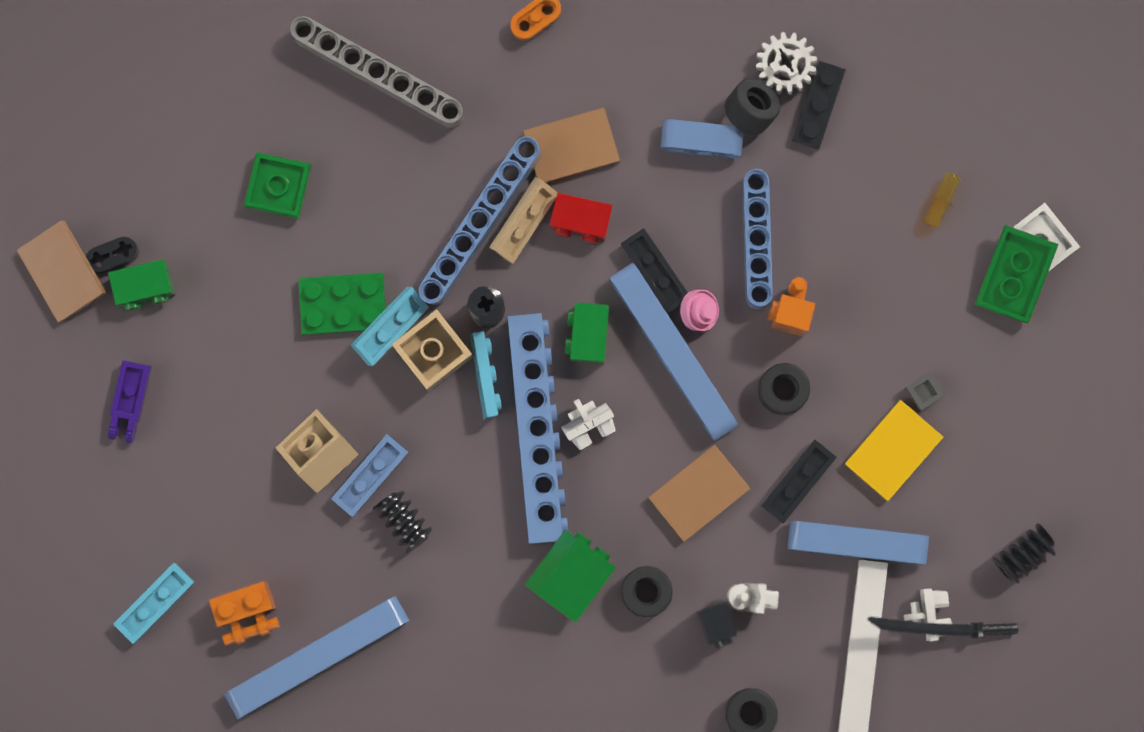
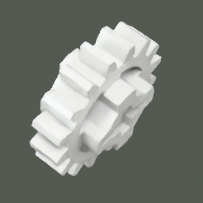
M785 32L781 33L780 40L771 36V45L762 44V49L765 53H757V59L762 62L756 64V69L764 71L759 75L760 81L768 79L766 85L770 88L774 85L777 86L778 94L781 93L783 88H787L789 95L792 94L793 87L802 91L803 81L807 84L811 83V78L808 74H816V68L811 66L817 63V57L810 56L814 52L813 46L806 48L807 39L803 38L797 41L796 33H793L790 39L786 38ZM784 46L794 47L796 50L786 49ZM774 52L775 61L768 66V59ZM781 55L786 61H791L792 72L786 65H782ZM803 61H806L805 68L802 74L799 75L798 66ZM777 77H785L788 78L789 81H783L777 79Z

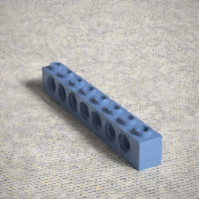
M542 313L508 316L529 544L557 542L565 530L568 531L567 517L561 518L560 507L566 506L564 489H558L557 479L563 478L562 461H556L555 450L560 449L559 432L553 433L552 422L558 421L556 404L550 405L549 393H555L553 376H548L547 365H552L551 348H545L544 337H550L548 320H542ZM527 337L536 338L539 342L537 349L526 351L522 347L524 339ZM530 365H537L541 369V375L535 380L528 379L525 376L526 368ZM532 393H539L543 396L544 402L542 406L533 408L527 402L528 397ZM535 421L544 422L547 426L545 434L534 436L530 432L532 423ZM538 449H544L549 453V460L543 465L536 464L533 461V454ZM546 477L551 480L552 488L549 492L540 493L536 490L535 484L539 478ZM546 505L551 506L555 511L554 518L549 522H544L538 517L539 509Z

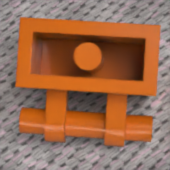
M801 277L794 278L788 286L790 296L782 294L778 301L774 300L768 315V320L772 321L771 328L802 337L808 332L816 303L804 300L807 291L805 279Z
M262 581L209 599L217 627L231 625L232 632L222 635L225 646L234 643L240 645L245 643L248 638L260 634L263 637L269 635L270 631L280 628L277 617L267 620L264 613L276 609L268 581ZM255 616L257 624L242 628L241 620Z

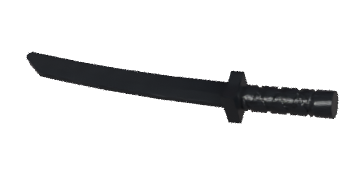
M872 616L867 618L871 624L880 630L916 634L984 638V635L1018 634L1019 631L1017 623L984 625L983 622L940 624Z

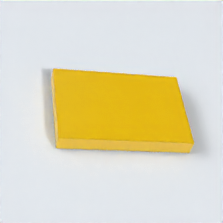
M899 400L844 465L883 499L889 501L942 440L943 436L902 400Z

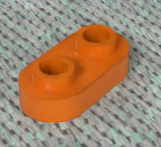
M534 0L521 9L511 19L512 34L519 40L527 41L541 33L559 19L561 15L559 0ZM546 6L551 7L553 10L549 15H545L542 12V9ZM522 23L530 25L527 31H522L519 27Z

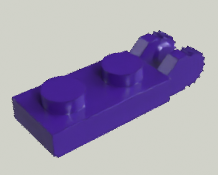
M122 360L110 412L112 418L108 439H116L119 433L120 418L129 420L125 441L133 443L137 422H140L152 369L151 366Z

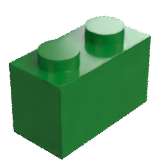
M164 259L108 272L115 304L119 308H124L125 311L142 308L141 303L152 301V304L165 303L169 301L170 296L175 295L169 265Z
M575 303L574 310L569 309L567 326H572L573 332L572 338L566 337L565 354L571 355L570 362L604 364L609 305Z

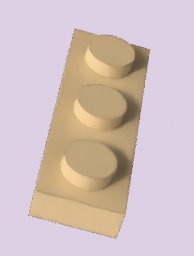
M535 177L489 248L513 264L556 199L557 192L543 180Z

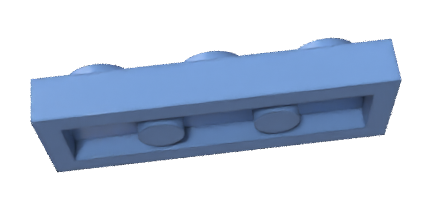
M386 434L331 499L354 518L409 452Z

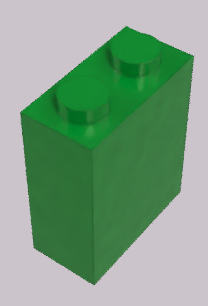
M565 530L531 575L525 586L576 623L617 567L608 561L611 556L598 546L594 550L590 548L589 545L592 541L580 532H577L574 536Z

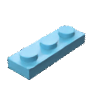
M406 287L351 344V347L368 366H373L392 347V344L429 308L428 305L421 299L413 287Z
M484 331L475 332L469 337L482 414L485 420L498 416V411L501 410V400L499 393H494L493 383L497 382L494 365L490 366L488 355L492 354L490 339L485 338Z
M174 562L113 625L132 644H136L196 582Z

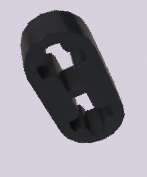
M119 237L92 248L86 254V258L95 273L103 274L136 260L139 254V247L131 238ZM125 243L127 246H132L128 257H125L123 254L114 255L115 252L122 249L121 244ZM98 253L102 257L110 255V258L102 261V267L96 264L92 265V262L96 260L95 255Z

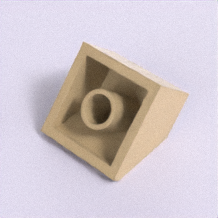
M317 409L275 447L294 471L316 493L327 486L335 476L359 455Z

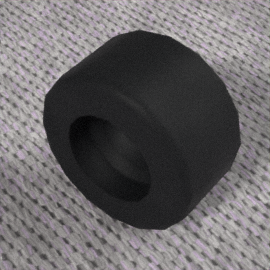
M747 79L741 81L727 97L724 108L729 121L737 129L744 133L755 135L763 133L779 115L780 103L775 92L765 83L759 80Z
M789 363L776 364L767 369L758 385L759 399L763 406L770 412L778 415L793 414L801 409L807 402L811 390L809 379L805 372L798 366ZM786 378L793 382L795 393L792 398L781 400L775 396L773 386L779 379Z
M651 566L638 567L628 573L621 588L622 600L627 609L637 616L646 618L657 616L665 611L671 602L673 594L672 584L667 575L660 569ZM642 581H652L657 586L658 595L650 603H643L636 596V587Z
M746 688L737 691L729 699L725 710V719L728 727L733 732H772L777 723L778 710L774 700L767 693L755 688ZM748 703L759 705L763 712L761 721L753 726L745 724L740 717L742 707Z

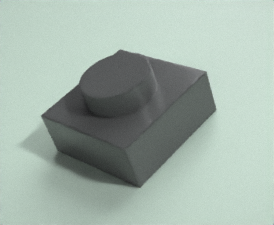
M930 372L905 387L919 411L924 410L945 396Z

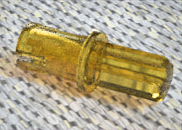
M951 172L945 173L936 194L931 196L933 200L922 220L924 223L934 228H939L948 206H952L951 200L961 181L959 176Z

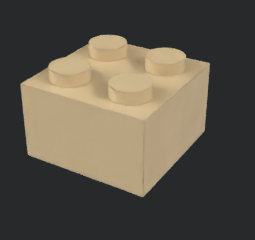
M437 309L392 344L428 392L473 358L471 352Z

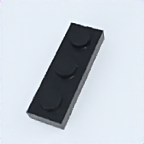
M819 60L816 74H814L792 140L793 142L817 150L820 149L846 69Z
M643 228L620 245L640 271L666 313L669 314L681 306L682 300L688 292L645 228Z
M814 439L761 507L784 524L837 456Z

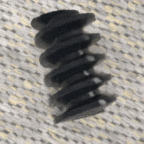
M481 286L473 290L469 295L467 302L468 310L473 321L479 326L485 328L494 327L504 318L505 305L503 297L495 288ZM484 302H488L491 311L485 312L483 309Z
M403 490L396 493L393 492L372 509L382 508L378 517L380 519L389 517L385 523L386 528L396 526L392 536L402 535L398 544L400 546L409 544L405 552L408 554L429 538L428 535L432 528L422 529L421 526L425 519H414L418 509L408 511L412 501H401L405 494Z
M1039 523L1035 524L1037 533L1031 529L1026 531L1028 540L1022 536L1017 538L1019 547L1013 543L1008 545L1010 554L1001 550L999 552L1001 561L992 557L993 562L1002 574L1017 584L1020 583L1018 573L1026 577L1029 576L1027 566L1035 570L1038 569L1036 559L1043 563L1047 562L1044 553L1048 552L1052 556L1056 555L1053 547L1055 543L1052 537Z

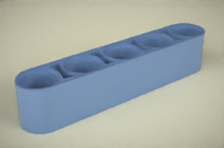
M752 169L746 173L742 183L745 298L751 308L759 310L769 304L773 295L769 178L766 172L761 169ZM752 177H758L762 180L763 187L759 190H754L748 185V180ZM752 205L761 206L764 210V215L760 218H754L749 213V207ZM753 233L762 234L765 243L761 246L753 245L750 242V235ZM758 260L764 263L766 270L763 274H755L751 270L750 265L753 261ZM759 288L765 291L767 297L764 302L759 303L753 300L751 293L754 289Z
M790 521L787 549L927 565L929 536Z

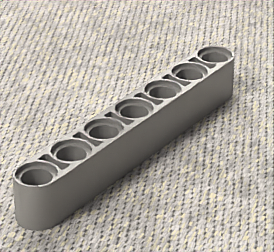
M298 17L291 23V34L299 46L445 127L455 128L462 123L464 118L460 102L308 17ZM301 27H310L311 33L309 36L302 38L297 35ZM331 39L336 42L335 47L331 51H324L321 48L326 40ZM351 53L360 55V60L354 65L346 63V58ZM380 66L385 69L384 75L380 78L370 76V72L374 67ZM400 80H405L409 83L408 89L404 92H398L394 89L395 84ZM428 93L434 97L430 105L424 106L419 103V98L423 94ZM448 107H454L458 110V115L453 119H446L443 116L444 110Z

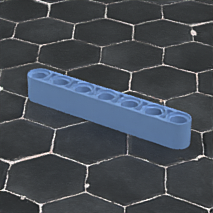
M525 136L515 142L420 284L419 295L427 304L438 306L446 300L541 157V149L534 138ZM524 145H533L535 152L531 157L524 158L520 155V150ZM510 168L519 170V176L514 181L505 180V172ZM495 191L502 192V202L497 205L490 204V194ZM478 215H486L487 224L483 228H475L473 225L474 218ZM463 238H469L472 242L471 248L466 252L458 250V242ZM448 261L454 262L456 265L455 272L450 276L443 275V265ZM431 285H438L440 288V294L435 299H428L426 295L427 288Z
M631 263L609 277L614 289L710 437L717 441L739 427L727 405L635 264Z
M394 596L226 692L224 696L238 720L410 620L399 600Z

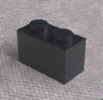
M726 602L696 611L707 644H714L715 648H719L733 643L732 637L737 636V632Z

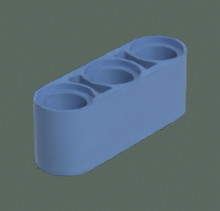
M666 119L663 120L660 149L678 153L741 158L744 132L735 126Z

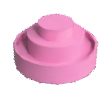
M701 289L693 290L684 296L680 314L685 326L693 331H706L716 324L719 316V306L717 299L711 292Z

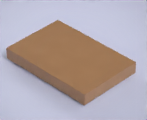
M605 108L523 130L524 136L534 138L540 146L541 157L534 170L536 177L545 183L620 162ZM527 144L530 156H532L535 152V147Z
M59 221L17 250L58 323L64 322L106 294L105 289L65 221Z
M713 445L648 498L681 540L685 542L750 490V487L718 447Z

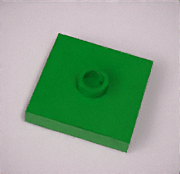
M256 152L244 207L300 220L312 164Z

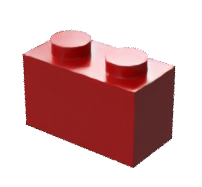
M557 192L550 229L555 230L554 234L560 237L571 238V234L582 236V241L598 244L599 240L605 242L613 205Z

